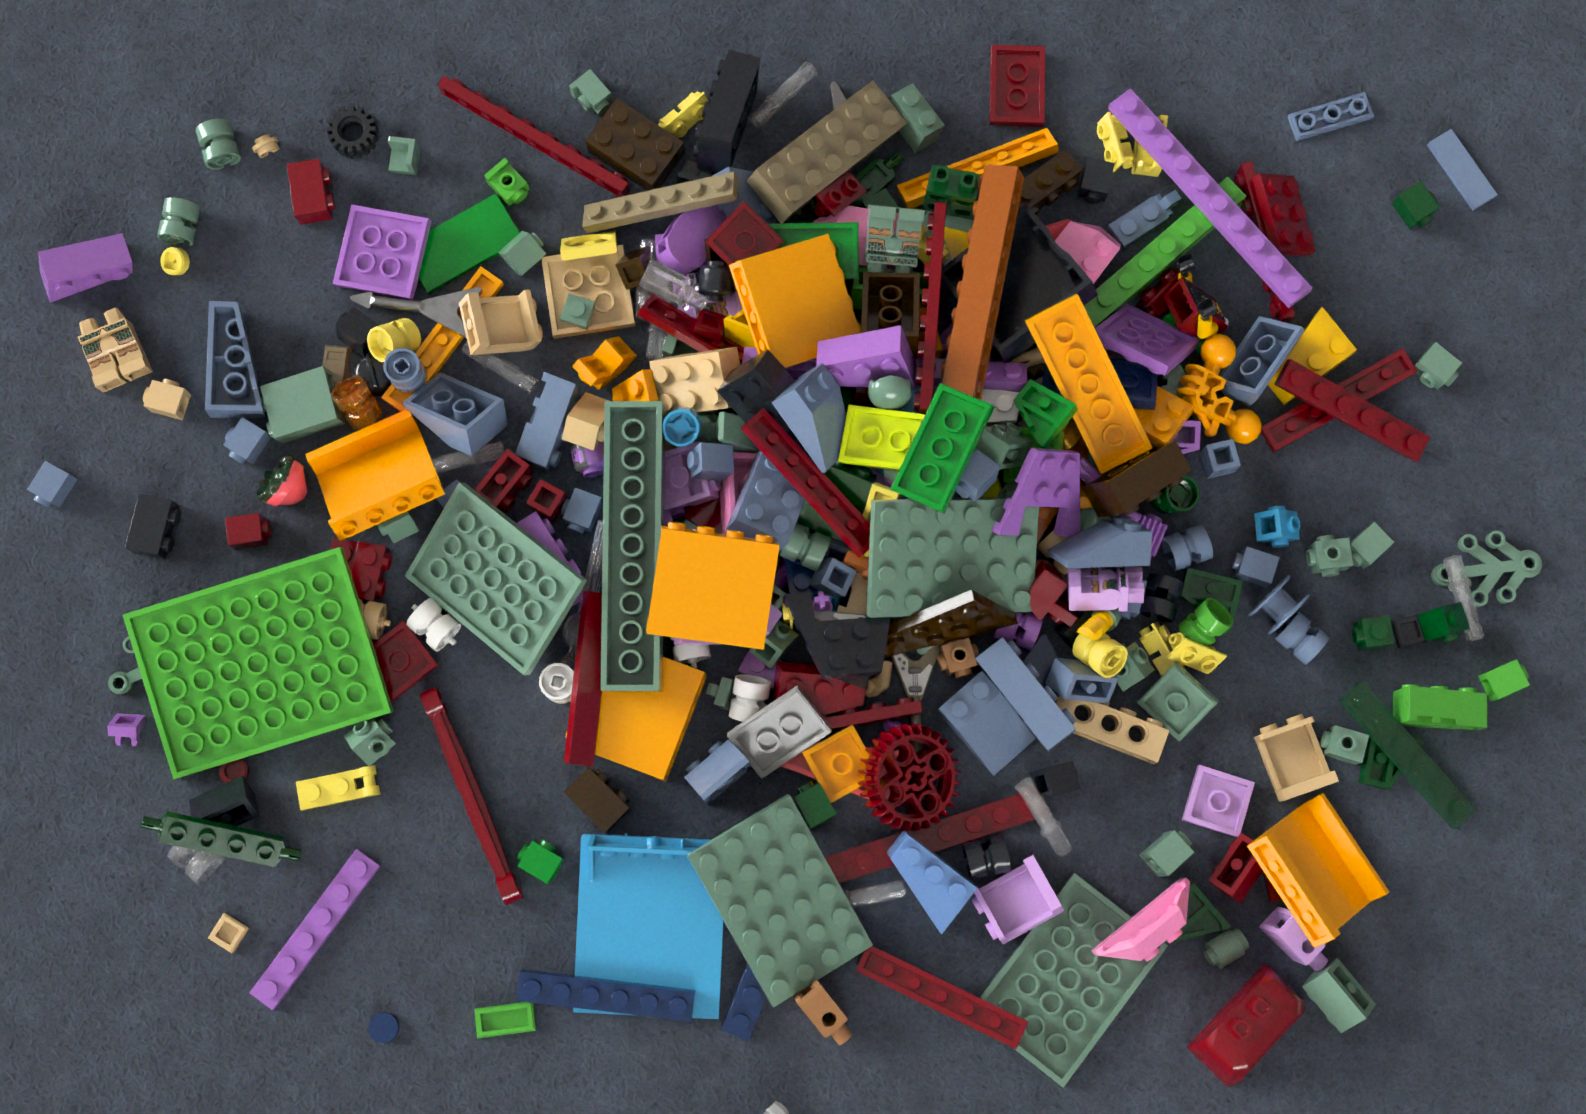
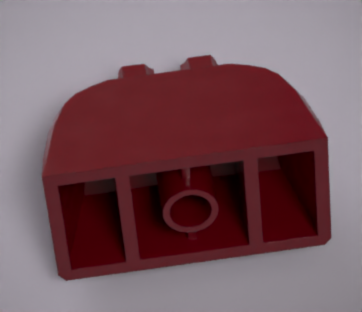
M1264 963L1190 1042L1187 1048L1226 1086H1235L1246 1077L1302 1016L1306 1009L1305 1001L1268 964Z

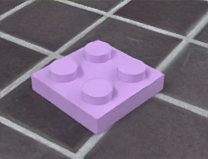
M1197 765L1182 821L1237 838L1242 830L1255 782Z

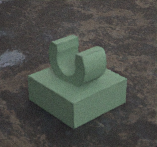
M722 677L720 685L709 683L705 694L715 698L714 705L723 710L730 711L731 699L736 698V695L732 693L734 680Z

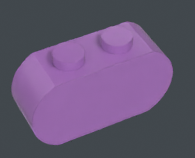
M718 205L676 214L656 245V255L661 265L668 272L673 270L675 275L677 274L678 276H685L707 265L704 239H707L727 219L724 210L720 211Z

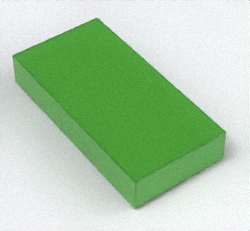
M532 1002L474 1009L477 1038L536 1031L534 1003Z

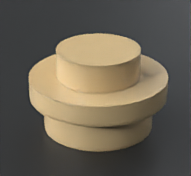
M269 134L257 138L254 141L256 145L252 147L253 152L258 153L259 157L263 158L268 155V152L274 153L279 150L277 144L279 140L277 137H270Z

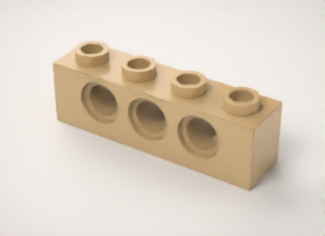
M1056 695L1058 699L1055 703L1061 711L1067 708L1077 721L1073 724L1076 728V731L1073 732L1074 734L1148 763H1158L1170 731L1162 728V722L1152 718H1147L1144 721L1136 717V712L1122 707L1118 711L1109 707L1110 703L1064 700L1060 695ZM1077 706H1082L1088 711V719L1086 721H1080L1075 717L1074 711ZM1103 717H1110L1114 720L1115 728L1113 731H1106L1102 727L1101 721ZM1131 727H1136L1141 731L1142 738L1140 742H1134L1130 739L1128 732Z

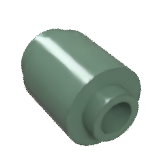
M1238 928L1232 931L1228 929L1205 943L1206 950L1203 953L1212 967L1217 966L1222 969L1245 955V950L1249 949V943Z

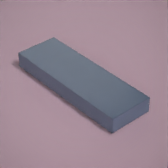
M1452 129L1427 144L1472 211L1498 195Z

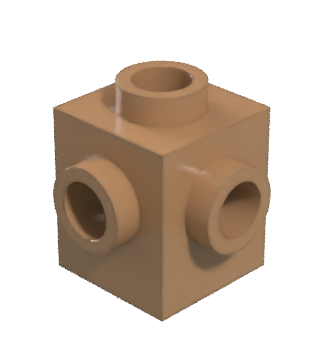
M969 638L945 642V645L940 647V654H937L941 671L946 670L947 676L955 675L956 679L971 675V670L977 666L975 658L979 656V651L975 643L971 644ZM955 651H963L965 658L957 660L954 656Z

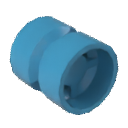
M680 407L671 411L665 417L662 424L665 439L675 446H687L693 443L702 431L700 415L688 407Z

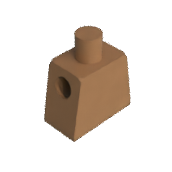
M817 979L811 985L793 995L796 1003L824 1038L831 1035L837 1044L841 1045L852 1036L851 1031L844 1024L848 1018ZM831 1012L833 1016L825 1022L822 1017L824 1014Z

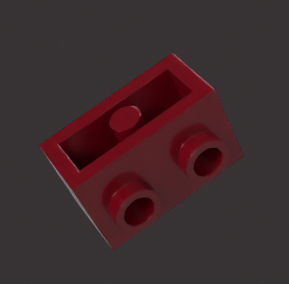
M320 159L287 164L293 212L300 225L332 220V210L336 209L333 193H329L328 184H332L329 167L325 168Z
M507 448L475 488V491L501 512H507L515 503L516 499L514 497L520 489L525 490L533 479L531 475L534 472L528 463Z
M1240 833L1237 839L1230 844L1227 854L1214 868L1208 880L1217 890L1239 904L1242 903L1263 871L1247 847L1254 840L1243 833Z

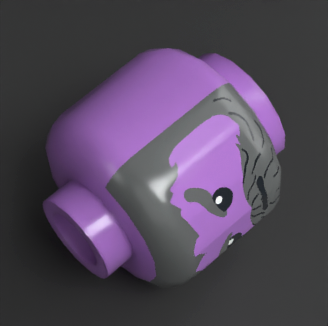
M599 442L594 451L576 444L571 447V455L576 472L583 474V477H595L604 474L603 442Z

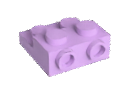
M698 441L665 452L664 513L688 505L696 506L719 498L718 491L722 488L721 481L691 478V469L688 468L687 458L690 450L700 443Z

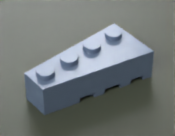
M209 301L205 411L210 418H266L244 317L238 302Z
M1002 637L976 657V662L983 672L987 673L992 683L1003 693L1012 708L1023 718L1028 728L1049 752L1076 731L1073 724L1077 721L1067 708L1061 711L1055 701L1058 697L1048 685L1043 688L1037 681L1040 675L1029 662L1025 665L1018 656L1022 652L1012 640L1006 642Z

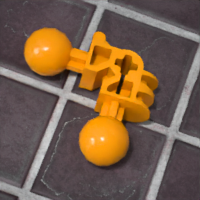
M1215 334L1207 338L1201 345L1200 354L1205 363L1204 367L1196 364H1187L1185 371L1188 375L1181 376L1180 383L1183 387L1177 388L1176 393L1183 400L1194 405L1191 416L1201 420L1207 437L1215 436L1220 423L1226 426L1228 436L1234 439V442L1248 444L1257 439L1261 433L1262 424L1259 416L1254 411L1247 409L1233 411L1231 410L1233 400L1226 396L1217 398L1215 392L1223 389L1226 383V379L1219 376L1220 369L1226 368L1234 361L1236 347L1228 336Z

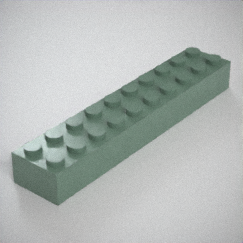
M605 401L601 691L663 692V636L647 634L646 632L661 536V525L664 526L665 436L662 431V424L665 419V405L662 401Z

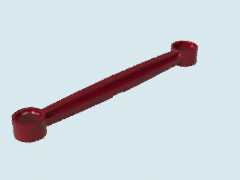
M437 687L420 693L422 704L433 722L457 790L461 793L466 812L496 877L495 881L505 905L523 899L520 887H516L518 882L510 870L495 825L476 778L448 718L445 703L440 701L442 696Z

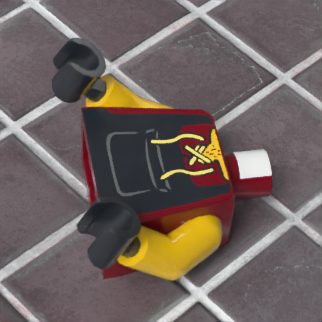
M1191 254L1179 257L1177 259L1180 270L1178 281L1163 295L1178 329L1203 340L1217 334V332H1224L1228 326V319L1223 316L1215 298L1192 283V274L1189 271L1196 269Z

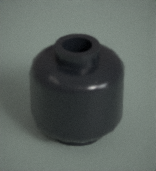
M707 261V265L700 268L698 291L709 296L707 301L724 302V297L734 294L735 283L730 267L726 262Z

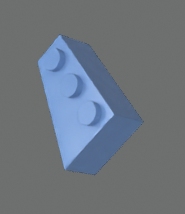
M902 831L888 849L887 854L942 935L977 890V887L971 880L910 833Z

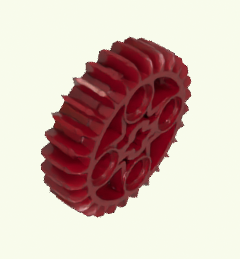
M901 724L899 727H890L889 732H880L881 739H872L875 748L865 749L870 755L869 758L860 759L861 762L866 764L865 769L858 770V773L864 775V780L858 782V785L865 786L866 788L860 796L869 797L864 806L874 808L871 815L880 817L879 822L888 824L892 829L920 831L921 828H930L931 823H940L938 815L947 816L948 813L945 810V806L953 807L954 804L950 801L951 796L959 795L954 791V786L962 784L960 781L955 780V775L962 772L961 770L954 769V764L959 762V759L950 757L955 749L945 748L949 740L941 739L939 732H931L930 727H921L919 724ZM909 741L920 742L925 745V748L915 753ZM898 747L899 755L895 759L894 749ZM933 756V758H934V765H933V767L931 768V767H930V758ZM884 765L888 773L880 778L881 768ZM939 777L936 790L932 782ZM889 787L890 796L886 799L885 791ZM925 796L926 804L922 808L921 800ZM904 802L911 814L899 813L894 808Z

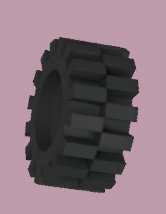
M350 105V110L348 111L345 106L340 108L341 114L335 111L333 113L335 119L329 118L328 123L330 127H327V133L329 134L327 136L334 149L340 155H346L347 158L351 159L352 156H356L357 159L361 158L363 153L366 156L370 154L368 150L370 148L374 150L376 147L375 141L378 142L379 129L368 111L365 112L362 107H358V110H356L354 105ZM351 124H358L363 127V135L356 141H348L343 136L345 128Z

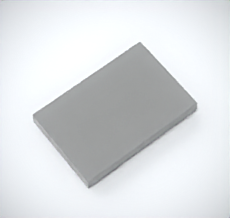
M797 685L727 732V737L750 761L751 767L762 779L831 733L832 728Z

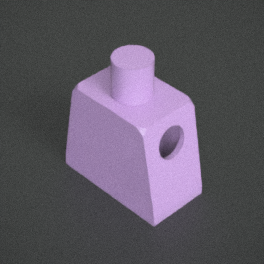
M1278 906L1259 926L1293 961L1305 966L1309 964L1314 971L1321 970L1327 964L1328 959L1321 953L1326 944L1324 943L1314 948L1288 909ZM1283 919L1285 924L1279 928L1277 923Z

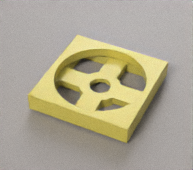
M616 230L561 239L560 252L562 260L566 261L616 253Z

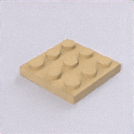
M623 245L617 246L616 253L566 261L562 260L561 254L541 258L554 339L635 326L630 289L626 290L615 266L625 255ZM569 293L595 301L596 303L587 330L560 321V316Z

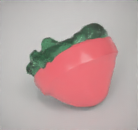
M291 455L283 456L280 459L279 466L274 468L273 471H265V480L259 481L260 488L256 492L259 501L274 507L293 505L302 501L307 495L304 466L294 460V457Z

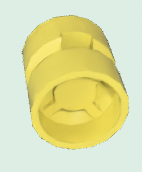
M401 318L372 328L368 333L367 343L374 358L384 362L386 356L397 348H406L416 352L421 344V335L413 321L408 318Z
M1106 633L1096 640L1079 634L1073 644V655L1085 665L1090 666L1091 669L1103 678L1115 676L1121 671L1127 661V649L1116 640L1110 639Z

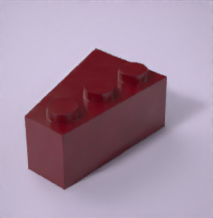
M777 661L772 702L798 685L821 715L863 706L865 689L836 678L822 679L815 664Z

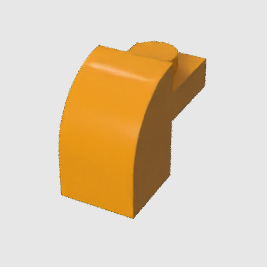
M617 336L605 339L593 355L579 358L572 367L578 372L579 378L584 383L589 384L590 387L595 386L597 390H600L621 374L637 355Z

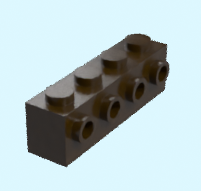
M1064 149L1024 178L1019 208L1027 204L1037 215L1041 208L1045 205L1047 207L1052 205L1064 191L1066 193L1070 192L1079 183L1077 178L1083 169Z

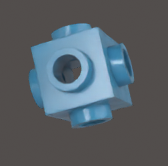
M1272 506L1268 508V511L1254 513L1257 541L1271 543L1273 548L1289 546V541L1300 539V520L1297 517V512L1285 510V506Z

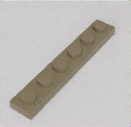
M733 171L584 205L582 228L586 233H592L737 201L739 178Z

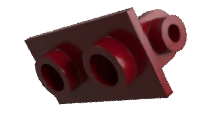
M847 171L815 195L819 200L816 204L815 214L818 217H827L832 214L834 217L867 191L850 171Z
M1169 268L1159 276L1160 282L1155 287L1151 286L1143 291L1140 295L1141 300L1135 306L1137 308L1145 307L1147 309L1146 313L1158 318L1168 308L1163 295L1178 281L1179 268Z

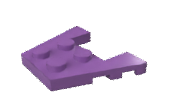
M1031 448L1015 480L1018 486L1012 498L1006 499L1002 507L1006 511L1000 523L995 522L992 532L998 535L1019 536L1026 506L1059 507L1054 534L1061 537H1072L1080 532V453L1072 450Z

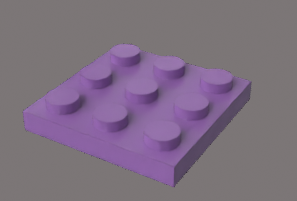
M351 204L333 284L337 287L364 292L371 291L375 294L413 301L432 221L425 217Z
M1129 304L1123 306L1095 328L1104 349L1113 350L1123 355L1126 360L1138 362L1148 367L1152 373L1164 376L1197 349L1200 338L1182 332L1177 327Z

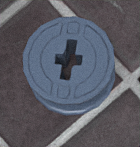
M1290 575L1274 587L1249 613V616H1252L1262 608L1276 621L1268 631V635L1272 634L1287 621L1310 596V594H1306L1296 602L1282 588L1290 579Z

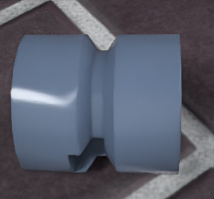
M397 348L386 356L383 363L384 372L397 390L406 394L414 393L425 385L427 371L412 350Z
M1200 524L1185 529L1183 535L1176 532L1162 539L1164 553L1172 552L1174 558L1167 561L1174 572L1191 566V561L1198 564L1213 558L1211 541L1206 530Z
M1300 611L1296 612L1285 624L1287 627L1283 631L1280 630L1274 638L1286 649H1294L1293 655L1305 665L1321 651L1330 639L1319 627L1312 628L1311 621Z

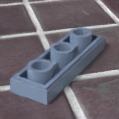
M1362 92L1288 115V120L1296 141L1373 119L1374 114L1366 93ZM1328 113H1333L1335 118L1330 117Z

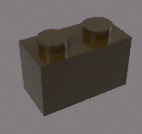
M588 767L564 793L607 834L631 810L626 805L630 800L619 789L613 792L606 785L610 780L599 769L593 772Z

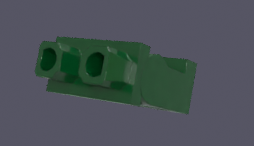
M932 165L922 210L934 212L935 202L946 203L947 214L949 201H951V216L974 220L973 205L979 198L978 180L980 174L941 165Z

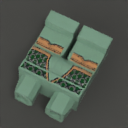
M868 204L864 261L867 262V272H884L885 264L895 265L894 273H912L913 267H917L920 234L925 210ZM894 219H895L894 235H892V234H893V224H894Z

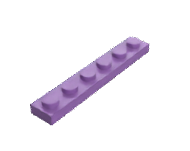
M359 849L353 852L250 991L251 995L271 1010H275L380 868L378 863Z

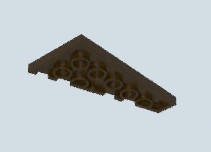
M969 590L889 624L884 658L929 646H939L945 642L1018 624L1016 613L973 590Z

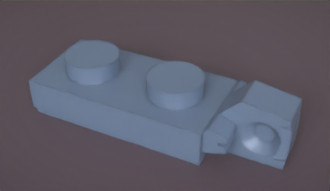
M1176 190L1163 198L1160 194H1157L1110 223L1107 228L1124 249L1167 221L1173 215L1171 208L1177 205L1182 198Z

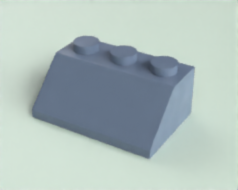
M1259 316L1236 349L1234 361L1222 369L1219 374L1220 377L1226 379L1224 388L1220 390L1224 396L1233 400V403L1250 407L1260 397L1304 332L1303 327Z

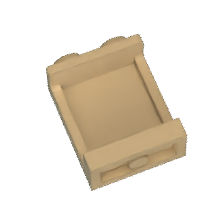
M523 290L520 295L485 298H480L478 292H470L459 302L470 355L528 351L534 349L542 340V327L538 324L536 317L537 306L530 290Z
M1303 714L1288 718L1286 719L1288 725L1280 728L1277 727L1276 723L1260 728L1261 734L1254 737L1279 802L1339 781L1335 770H1329L1311 724L1315 722L1313 716L1304 719Z

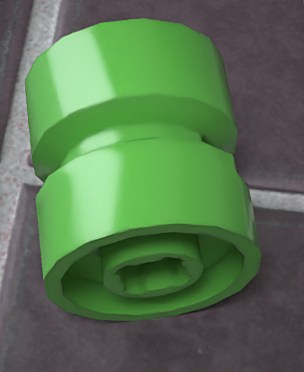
M1206 598L1195 609V613H1190L1178 627L1180 633L1184 634L1185 638L1210 647L1216 641L1215 636H1222L1234 623L1231 614L1220 602L1212 598Z

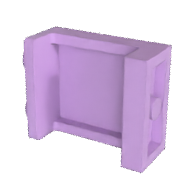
M1034 855L1024 859L1023 862L1025 864L982 888L977 887V890L974 892L975 897L971 899L978 913L985 912L990 922L985 924L993 940L999 938L1002 944L1011 941L1064 911Z

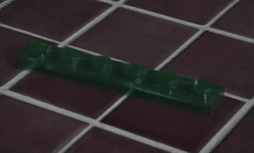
M1363 681L1357 682L1339 700L1342 706L1452 829H1459L1477 810Z

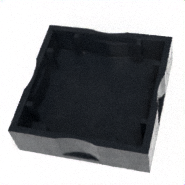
M1027 204L1018 209L992 347L1005 363L1011 362L1035 343L1024 320L1075 294L1079 295L1083 306L1098 296L1092 280L1070 254L1056 244L1048 228ZM968 248L942 267L941 282L957 303L959 299L957 296V285L963 279L962 260L964 254L968 253Z

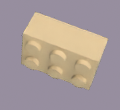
M737 347L669 356L649 361L658 400L662 401L665 405V416L680 407H688L696 412L731 408L717 390L729 372L740 366Z

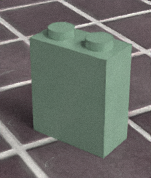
M324 366L260 386L262 406L264 411L267 412L269 422L266 423L268 433L272 438L281 443L307 437L346 424L332 372Z

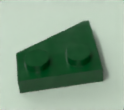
M1186 568L1181 597L1195 608L1206 598L1215 599L1228 610L1234 622L1243 581ZM1232 626L1225 633L1231 634Z
M1368 727L1367 735H1369L1358 783L1390 790L1398 779V774L1405 770L1411 762L1409 761L1410 757L1417 748L1422 747L1424 740L1377 727Z
M1191 883L1189 888L1187 922L1181 928L1183 933L1171 943L1227 930L1231 927L1195 883Z

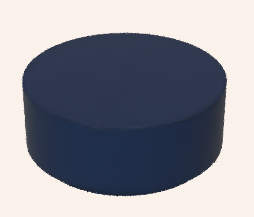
M384 1012L375 1015L369 1023L370 1036L380 1043L393 1040L399 1032V1021L391 1013Z

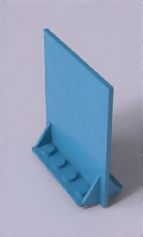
M627 833L625 835L583 834L581 836L575 976L695 990L692 1018L719 1019L723 919L687 857V854L709 842V839L628 836ZM573 1008V1012L577 1013L631 1015L590 1009Z

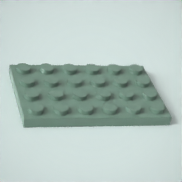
M461 482L458 483L405 574L407 579L430 598L434 599L442 608L524 676L532 673L588 581L466 483Z
M1012 497L979 498L976 502L969 498H952L945 514L911 499L871 500L866 615L870 618L911 616L969 590L983 595L1012 612H1033L1030 607L1031 597L1029 591L1035 579L1039 507H1025L1019 536L998 535L992 532L995 522L1000 523L1006 511L1002 508L1006 499Z
M788 794L687 854L689 861L773 1008L811 985L816 979L819 980L873 946L795 803Z
M1075 873L1070 876L1056 895L1064 911L1028 932L980 996L981 999L1029 1022L1015 1050L1063 1088L1168 947L1163 942L1158 947L1160 952L1147 962L1145 959L1136 961L1094 955L1091 950L1132 917Z

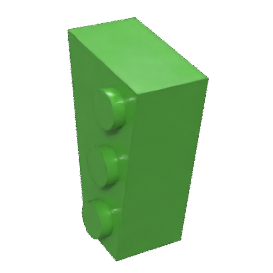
M1413 684L1402 685L1401 689L1393 692V726L1465 730L1487 728V693H1478L1477 688L1468 687L1459 688L1458 691L1448 690L1446 686H1431L1429 688Z

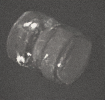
M173 846L167 855L179 869L185 867V874L197 885L205 882L214 873L209 868L210 866L216 870L225 858L224 856Z

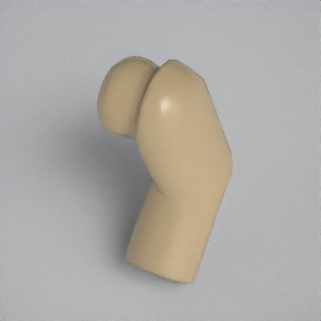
M884 661L882 672L868 680L865 689L866 697H876L889 688L892 662Z

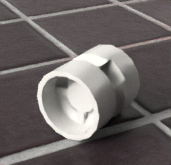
M563 663L548 665L539 677L541 691L555 703L565 704L570 702L574 671Z
M736 675L732 692L736 695V698L731 699L729 717L744 722L766 707L767 704L764 700L769 698L771 681L754 675Z

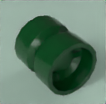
M1183 475L1184 481L1171 488L1166 486L1161 489L1162 495L1151 500L1152 506L1162 514H1173L1191 510L1197 505L1200 498V490L1196 481L1188 475Z

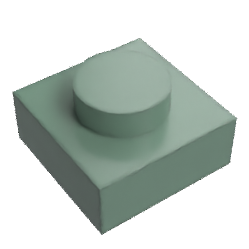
M569 293L560 316V321L587 330L596 306L595 301Z

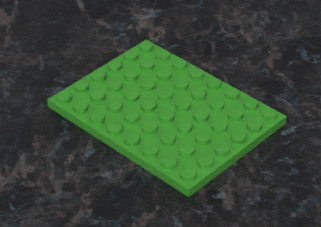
M343 547L331 549L123 614L173 780L394 712Z

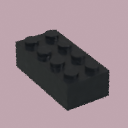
M728 50L726 59L720 60L717 70L718 81L713 80L710 89L711 101H706L702 112L704 121L703 123L698 122L694 139H697L694 148V156L698 157L697 169L718 173L727 167H732L758 91L760 57Z
M767 349L731 370L717 390L722 398L745 423L764 408L812 460L772 404L795 381L776 357Z

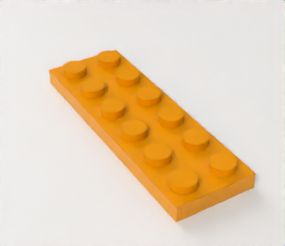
M1075 294L1024 320L1061 396L1077 405L1078 411L1072 418L1100 474L1152 449V445L1079 295Z

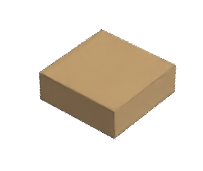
M223 913L208 939L230 953H234L249 927L227 913Z

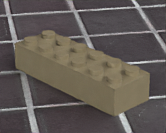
M872 80L758 167L746 182L777 220L783 224L814 200L817 193L847 171H851L893 138L907 124V121Z

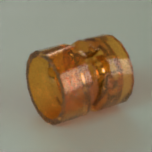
M360 376L349 377L341 381L331 392V398L338 409L343 411L344 418L353 429L365 428L373 424L381 416V406L376 398L371 395L369 387Z

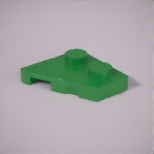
M1031 379L1013 400L1037 444L1043 449H1048L1078 411L1075 403Z

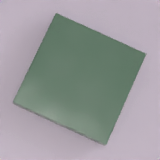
M1175 662L1138 700L1137 704L1155 720L1162 722L1163 728L1170 730L1169 733L1180 742L1209 713L1219 700L1180 664Z

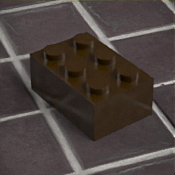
M619 99L614 101L585 140L590 154L646 191L660 188L685 155L683 141Z
M863 272L861 333L901 325L914 358L917 360L920 273Z
M1176 440L1153 445L1152 449L1114 467L1082 488L1098 517L1109 515L1111 518H1115L1121 514L1127 516L1140 508L1138 504L1146 500V502H1149L1162 495L1161 489L1168 486V488H1171L1184 481L1182 476L1190 472L1191 468Z

